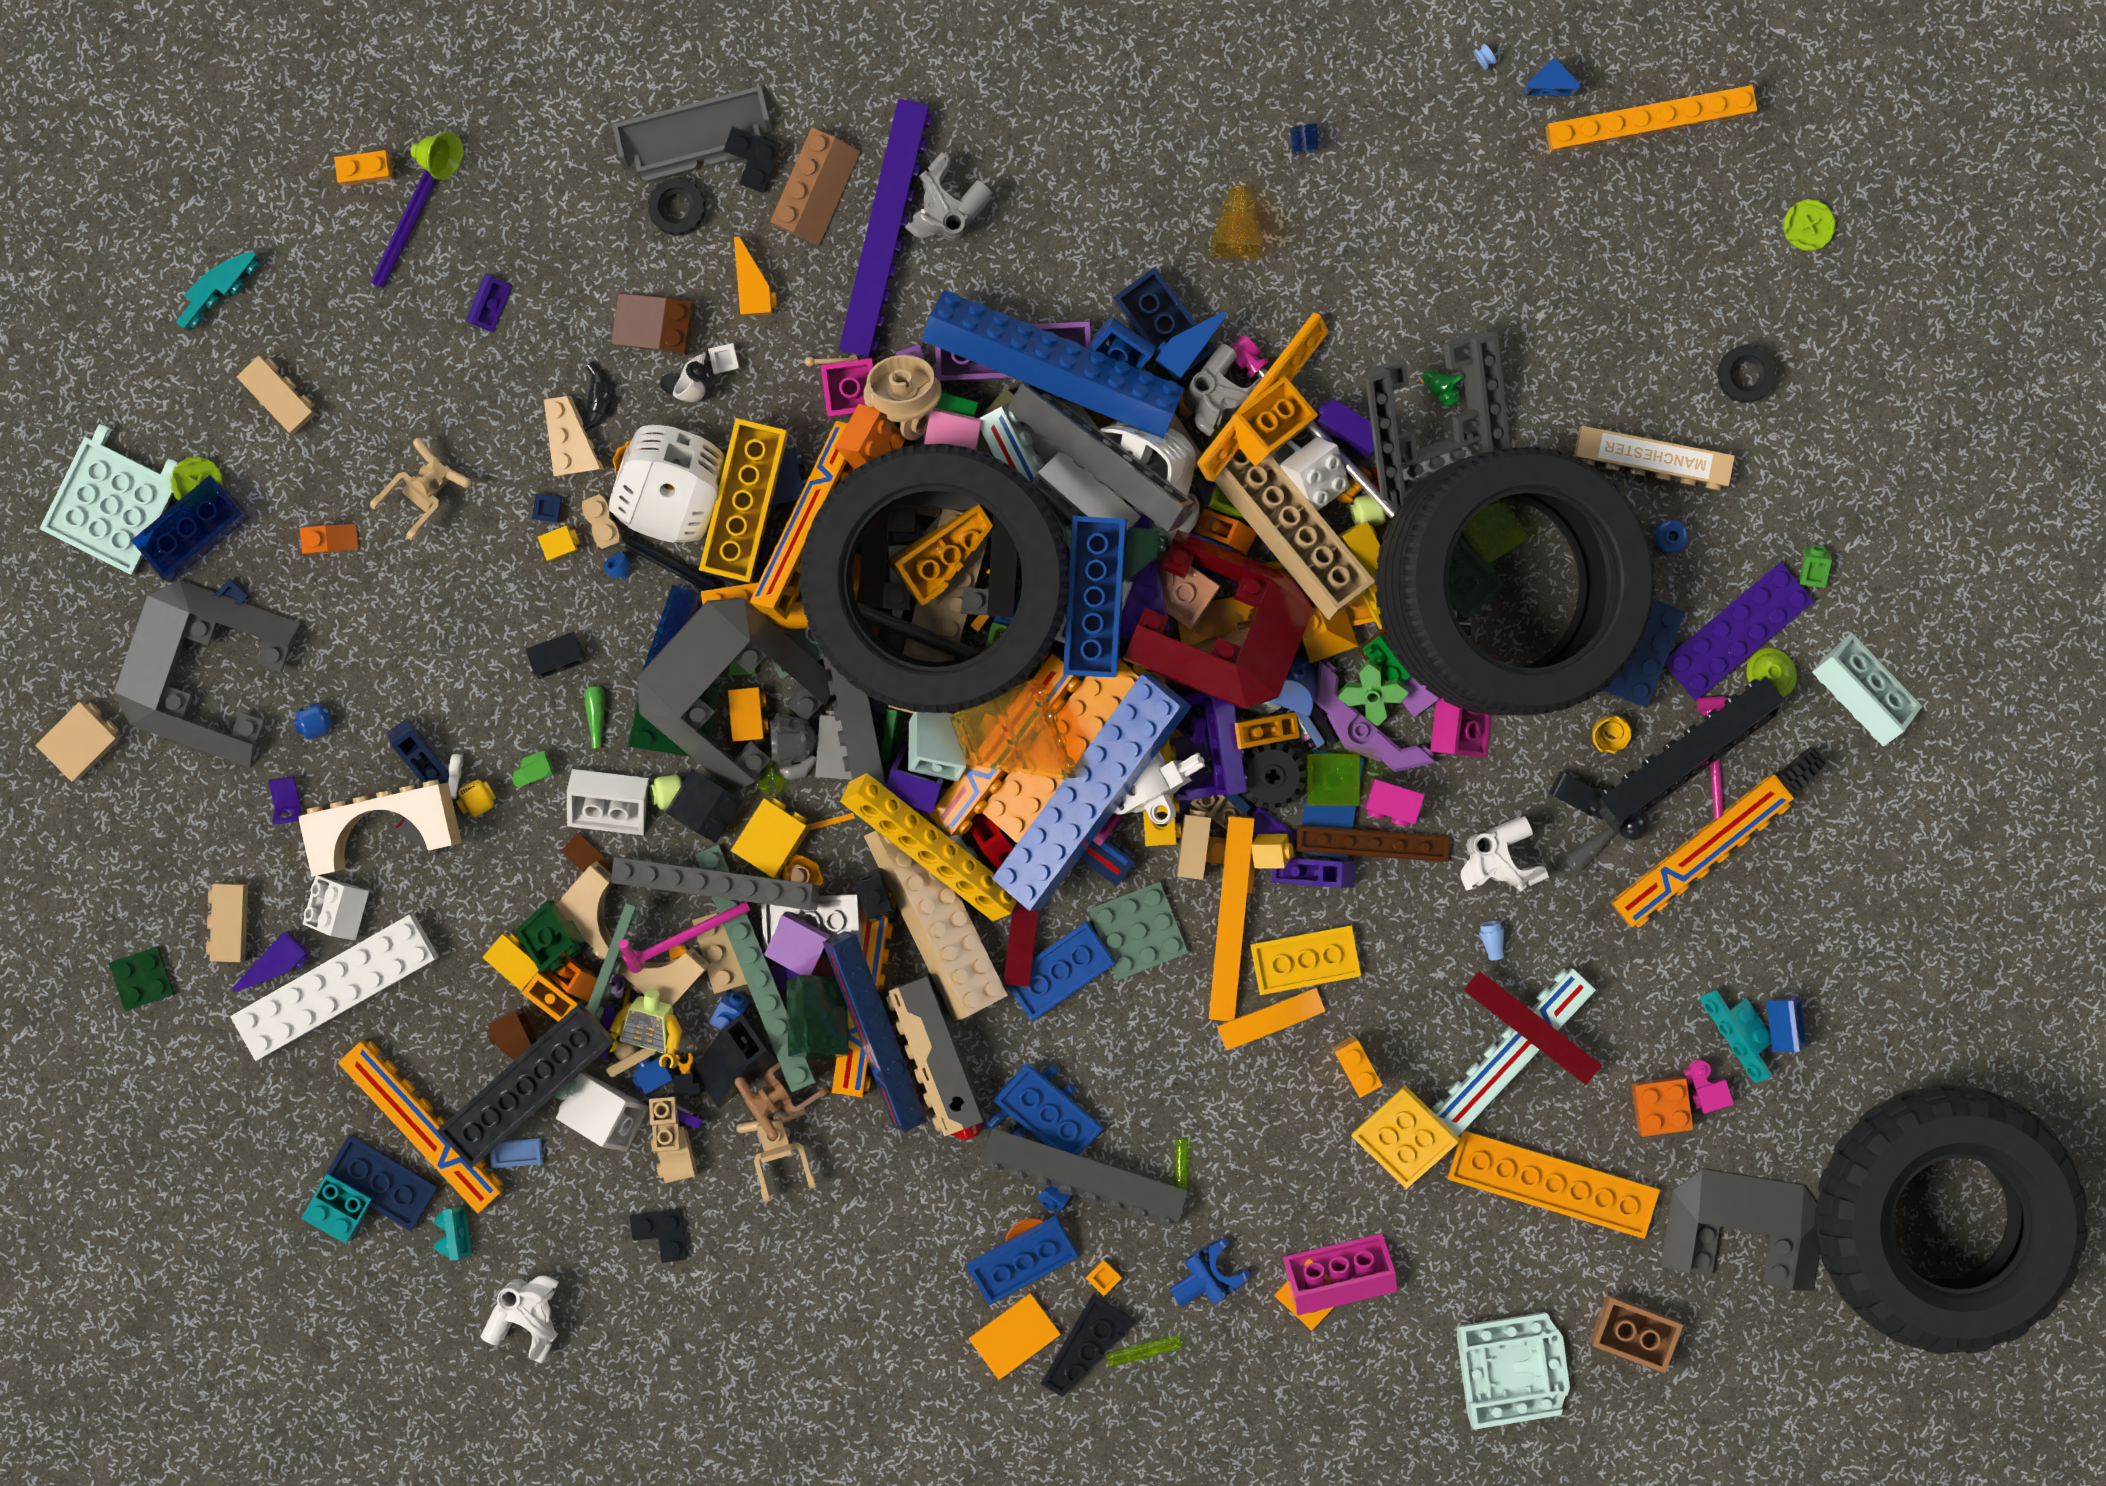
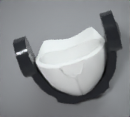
M703 352V354L688 361L679 379L672 374L662 376L660 380L661 388L666 393L673 394L675 398L685 402L704 401L706 398H710L715 385L704 367L706 353Z

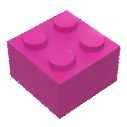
M872 358L821 365L827 417L829 419L852 416L858 404L866 405L864 401V388L867 383L868 374L874 367Z
M1371 778L1362 808L1367 809L1366 815L1382 820L1384 815L1392 817V823L1408 828L1409 823L1416 824L1424 795Z

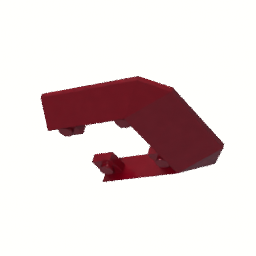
M1177 530L1161 570L1185 579L1191 564L1194 563L1240 582L1234 599L1257 608L1244 644L1240 647L1217 638L1212 653H1206L1162 635L1169 617L1144 608L1123 660L1243 709L1278 698L1313 612V608L1304 590L1291 575Z

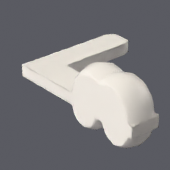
M453 754L450 759L448 784L452 799H456L459 779L461 778V768L463 767V755Z

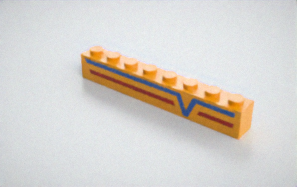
M1753 85L1549 123L1545 130L1550 153L1751 116L1757 111Z
M835 422L811 475L808 477L800 498L797 500L789 521L786 523L778 544L775 546L774 552L764 569V573L753 592L750 603L763 614L787 619L800 592L801 558L808 530H810L812 525L811 523L831 491L855 470L835 448L848 423Z
M1052 653L968 763L959 780L952 784L934 808L933 813H930L929 817L951 836L963 835L972 826L971 820L976 814H980L988 804L986 800L991 794L997 793L1003 785L1002 780L1006 774L1012 773L1019 764L1017 760L1022 753L1025 754L1034 744L1032 740L1035 736L1047 728L1050 723L1048 719L1051 715L1057 713L1064 706V698L1067 694L1075 691L1080 685L1081 680L1079 679L1081 676L1063 675L1064 656L1061 654Z
M1770 774L1728 807L1721 817L1717 820L1716 818L1713 819L1610 903L1628 926H1642L1650 919L1648 915L1655 909L1660 911L1670 903L1668 899L1675 893L1680 895L1690 887L1688 883L1695 877L1697 879L1702 878L1710 871L1708 867L1715 861L1720 863L1730 855L1729 850L1735 845L1740 847L1751 838L1749 836L1751 832L1755 829L1758 831L1764 829L1770 824V817L1775 813L1780 815L1791 807L1789 802L1794 799L1775 774Z
M889 892L893 906L896 909V902L894 898H892V893ZM861 903L863 946L861 948L879 992V989L884 990L886 975L881 974L882 964H888L889 949H885L886 938L891 939L893 924L889 923V917L871 923L867 919ZM845 1002L832 1093L863 1097L864 1091L869 1092L871 1076H866L867 1068L870 1065Z
M365 1040L359 1042L338 1064L477 1213L482 1211L504 1190L501 1187L503 1183L500 1178L494 1173L489 1174L483 1168L485 1166L483 1160H480L473 1168H470L436 1131L446 1120L441 1116L437 1118L431 1112L433 1109L431 1104L425 1098L419 1099L414 1094L415 1087L407 1079L401 1080L396 1074L398 1071L396 1066L389 1060L384 1061L378 1055L380 1050L372 1041L368 1043Z

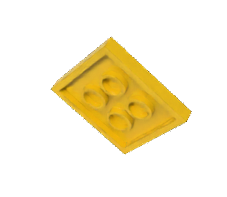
M1406 1085L1398 1090L1354 1130L1351 1135L1406 1189L1460 1141V1138Z

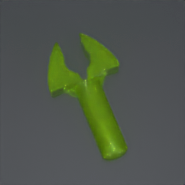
M764 747L761 750L771 760L764 767V778L758 780L757 784L767 796H770L768 783L770 778H772V781L777 784V793L779 795L783 789L785 778L784 776L779 777L775 773L771 748Z

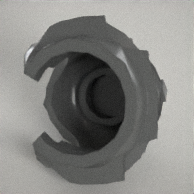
M777 713L773 720H770L772 761L776 762L781 769L792 765V763L807 759L814 751L816 744H818V734L815 733L814 728L808 721L782 713Z

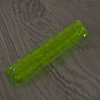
M1173 1335L1107 1353V1364L1112 1368L1178 1350L1181 1348L1178 1335Z

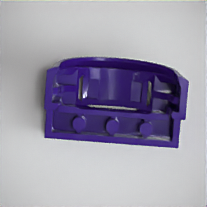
M1201 691L1179 695L1190 705H1194L1205 712L1214 769L1208 778L1199 785L1177 791L1175 793L1177 800H1193L1215 795H1233L1247 792V775L1243 770L1242 763L1244 753L1243 749H1238L1234 724L1238 722L1235 716L1236 706Z

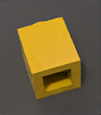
M564 526L538 536L546 560L549 562L579 551L577 545L580 544V539L576 530H571L569 526Z
M1258 834L1251 845L1255 868H1285L1288 861L1293 857V845L1289 843L1288 834Z

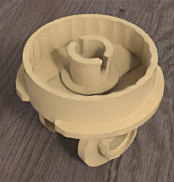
M910 355L893 356L880 361L869 372L864 388V401L868 407L874 406L878 411L887 414V419L894 423H900V431L903 437L908 440H916L927 431L930 411L934 409L941 398V383L934 377L932 367L925 360Z

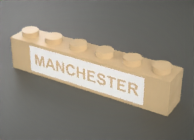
M1586 426L1579 427L1574 456L1587 462V465L1594 466L1595 462L1605 464V469L1619 471L1620 467L1630 469V474L1645 476V472L1654 473L1655 479L1670 481L1671 477L1681 479V484L1695 486L1696 482L1705 483L1706 489L1721 491V487L1729 486L1735 457L1734 455Z

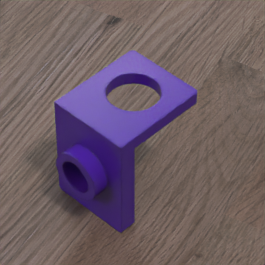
M294 776L270 779L268 784L275 807L272 820L273 825L299 821L301 801ZM284 813H293L291 816L288 817H280Z

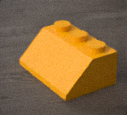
M1284 376L1233 415L1238 447L1256 467L1302 432L1318 414Z

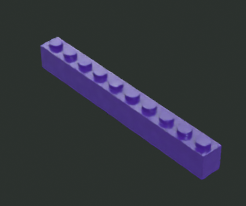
M898 98L840 341L839 351L842 353L870 359L871 353L876 354L879 339L875 338L877 328L882 329L885 314H882L881 310L883 303L888 304L891 289H888L887 285L889 278L894 279L897 264H894L893 260L895 253L900 254L903 239L899 238L901 228L906 229L909 214L905 213L907 203L912 204L915 189L911 188L913 178L918 179L921 164L917 163L919 153L924 154L927 139L923 138L925 128L930 129L933 113H929V105Z

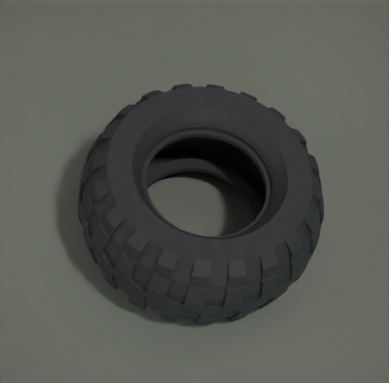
M1950 1084L1904 1091L1895 1095L1893 1099L1886 1101L1880 1106H1874L1859 1118V1122L1840 1138L1833 1149L1834 1154L1829 1161L1828 1167L1823 1170L1820 1177L1818 1205L1815 1209L1814 1218L1821 1260L1843 1300L1868 1324L1892 1340L1936 1354L1958 1352L1970 1354L1987 1351L1992 1346L2000 1343H2010L2025 1335L2029 1328L2037 1321L2045 1320L2058 1306L2057 1301L2063 1295L2066 1288H2071L2079 1271L2077 1265L2081 1252L2085 1251L2088 1237V1228L2085 1225V1214L2088 1208L2086 1193L2080 1183L2077 1166L2073 1157L2061 1144L2054 1131L2043 1120L2015 1101L1985 1089ZM1955 1158L1980 1161L1997 1178L2006 1199L2007 1223L2000 1245L1983 1265L1962 1276L1944 1279L1931 1278L1915 1273L1900 1254L1894 1236V1213L1903 1189L1917 1173L1936 1162Z

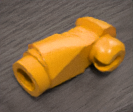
M1360 466L1358 469L1370 480L1372 473ZM1352 476L1348 479L1350 487L1336 497L1342 503L1354 502L1353 498L1358 492L1363 490Z

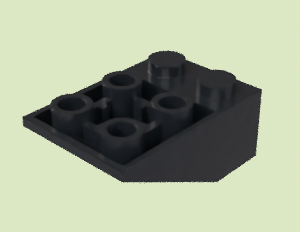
M741 1013L721 1029L693 1069V1072L715 1105L720 1108L740 1092L735 1085L736 1078H744L747 1085H749L778 1062V1059L755 1024Z

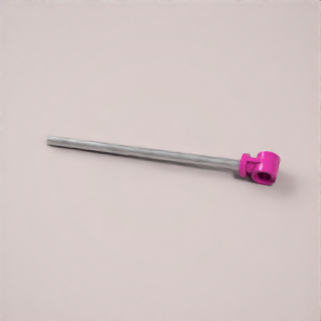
M1243 334L1230 346L1237 354L1233 363L1241 371L1246 367L1249 370L1246 375L1250 380L1257 376L1259 378L1264 377L1267 373L1265 368L1270 362L1266 358L1260 360L1257 357L1261 353L1260 350ZM1314 421L1306 427L1315 438L1319 437L1334 443ZM1339 448L1345 470L1382 510L1392 518L1396 509L1381 500L1380 491Z

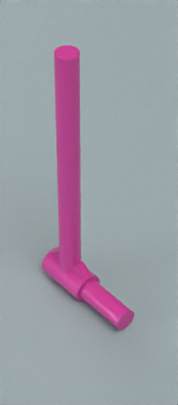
M1713 696L1698 698L1696 700L1697 710L1702 715H1707L1713 709L1719 711L1726 706L1724 702L1729 697ZM1720 758L1710 765L1714 819L1716 818V820L1724 814Z
M745 901L641 952L633 950L626 939L620 940L618 945L629 970L632 973H639L646 960L750 911V908Z

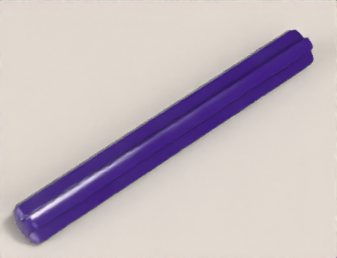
M424 170L371 279V283L380 288L385 287L437 180L427 170Z

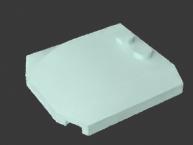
M1546 1312L1458 1326L1457 1342L1466 1408L1471 1428L1480 1429L1562 1414L1563 1409L1561 1408L1565 1396H1568L1570 1389L1564 1340L1562 1334L1552 1323Z

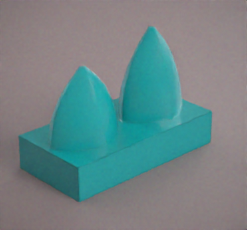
M465 1205L444 1209L436 1216L433 1222L440 1229L446 1231V1236L439 1239L432 1248L438 1253L449 1257L450 1261L472 1256Z

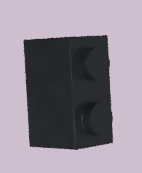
M691 769L665 813L699 835L717 843L743 799L730 789Z

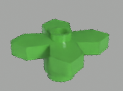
M1368 659L1359 671L1361 683L1347 682L1339 691L1338 699L1348 706L1365 704L1366 719L1379 726L1388 716L1386 703H1400L1408 695L1409 686L1399 679L1386 681L1382 676V667Z

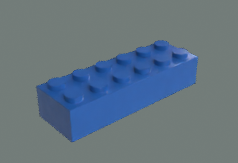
M1072 516L1063 675L1118 677L1127 519Z

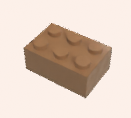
M1606 1294L1589 1342L1593 1347L1666 1373L1683 1324L1672 1317Z

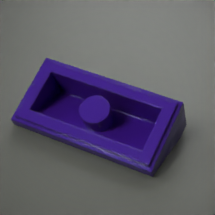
M484 274L466 322L493 333L513 285Z

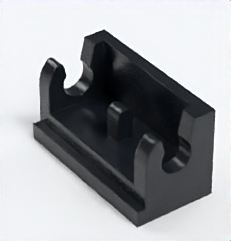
M574 631L526 648L533 673L538 679L587 663L579 638H577Z

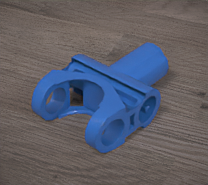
M1226 1237L1204 1246L1184 1260L1191 1274L1169 1288L1181 1307L1204 1292L1211 1303L1215 1304L1242 1285L1251 1275L1247 1268L1233 1277H1225L1218 1272L1216 1259L1221 1250L1230 1244ZM1203 1250L1205 1254L1209 1252L1210 1265L1200 1251ZM1220 1281L1230 1285L1228 1286L1229 1292H1227Z

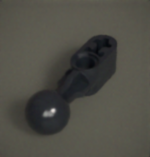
M1560 771L1548 794L1590 816L1593 815L1603 820V817L1597 811L1599 799L1602 797L1600 795L1601 792ZM1643 814L1620 831V835L1628 840L1643 838L1650 827L1647 814Z

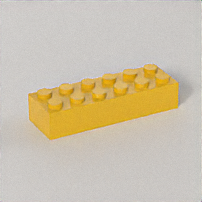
M735 419L699 567L700 571L752 583L789 434L786 430Z

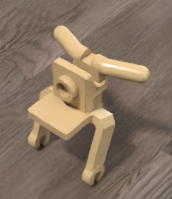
M421 438L414 439L413 445L428 462L427 466L423 465L419 473L413 477H410L406 472L398 473L385 489L370 502V507L374 510L377 509L401 481H405L406 485L402 493L426 512L406 534V537L411 541L438 510L439 500L434 495L448 483V480L464 488H468L471 485L469 478L452 470L447 465L444 467L440 463L441 460L434 455Z
M805 1108L794 1114H787L785 1111L773 1116V1120L770 1121L779 1133L778 1138L775 1140L768 1137L758 1120L740 1123L736 1127L738 1133L758 1131L764 1152L755 1156L754 1163L764 1202L771 1201V1196L761 1161L765 1163L792 1155L795 1149H799L809 1188L817 1187L805 1147L799 1142L789 1143L788 1132L783 1124L803 1116L806 1111Z

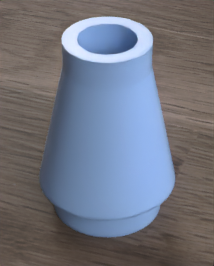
M1488 921L1480 924L1481 930H1479V934L1488 953L1489 960L1504 958V927L1501 926L1500 921Z

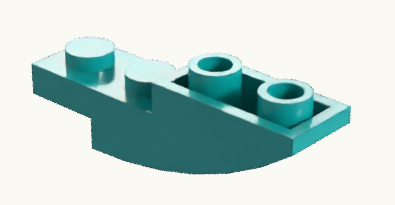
M252 251L226 260L203 275L184 294L191 303L176 323L188 331L191 328H197L203 321L204 317L201 315L207 308H213L219 301L220 297L218 294L220 292L229 297L231 294L236 295L242 289L244 283L241 281L247 274L252 275L258 269L260 263L257 261L261 257Z

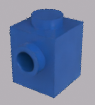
M648 1057L637 1063L638 1069L633 1071L635 1077L632 1078L639 1091L643 1090L647 1094L673 1080L674 1075L667 1062L665 1067H661L659 1065L660 1057L653 1061L651 1057Z

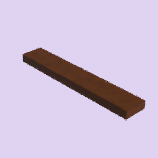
M1297 825L1295 851L1449 862L1451 836Z

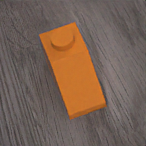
M1203 509L1193 531L1200 536L1228 545L1233 551L1244 555L1248 554L1257 534L1252 528L1238 520Z
M356 524L300 528L302 554L311 555L359 550Z
M566 958L564 960L566 966L555 973H552V971L544 972L567 993L589 1003L598 979L590 970L571 958Z

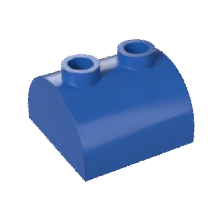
M1110 317L1103 324L1087 347L1090 350L1102 352L1105 356L1117 361H1124L1137 369H1141L1155 351L1154 345L1113 317Z
M1301 656L1294 657L1279 697L1268 702L1310 716L1317 691V673L1306 658Z

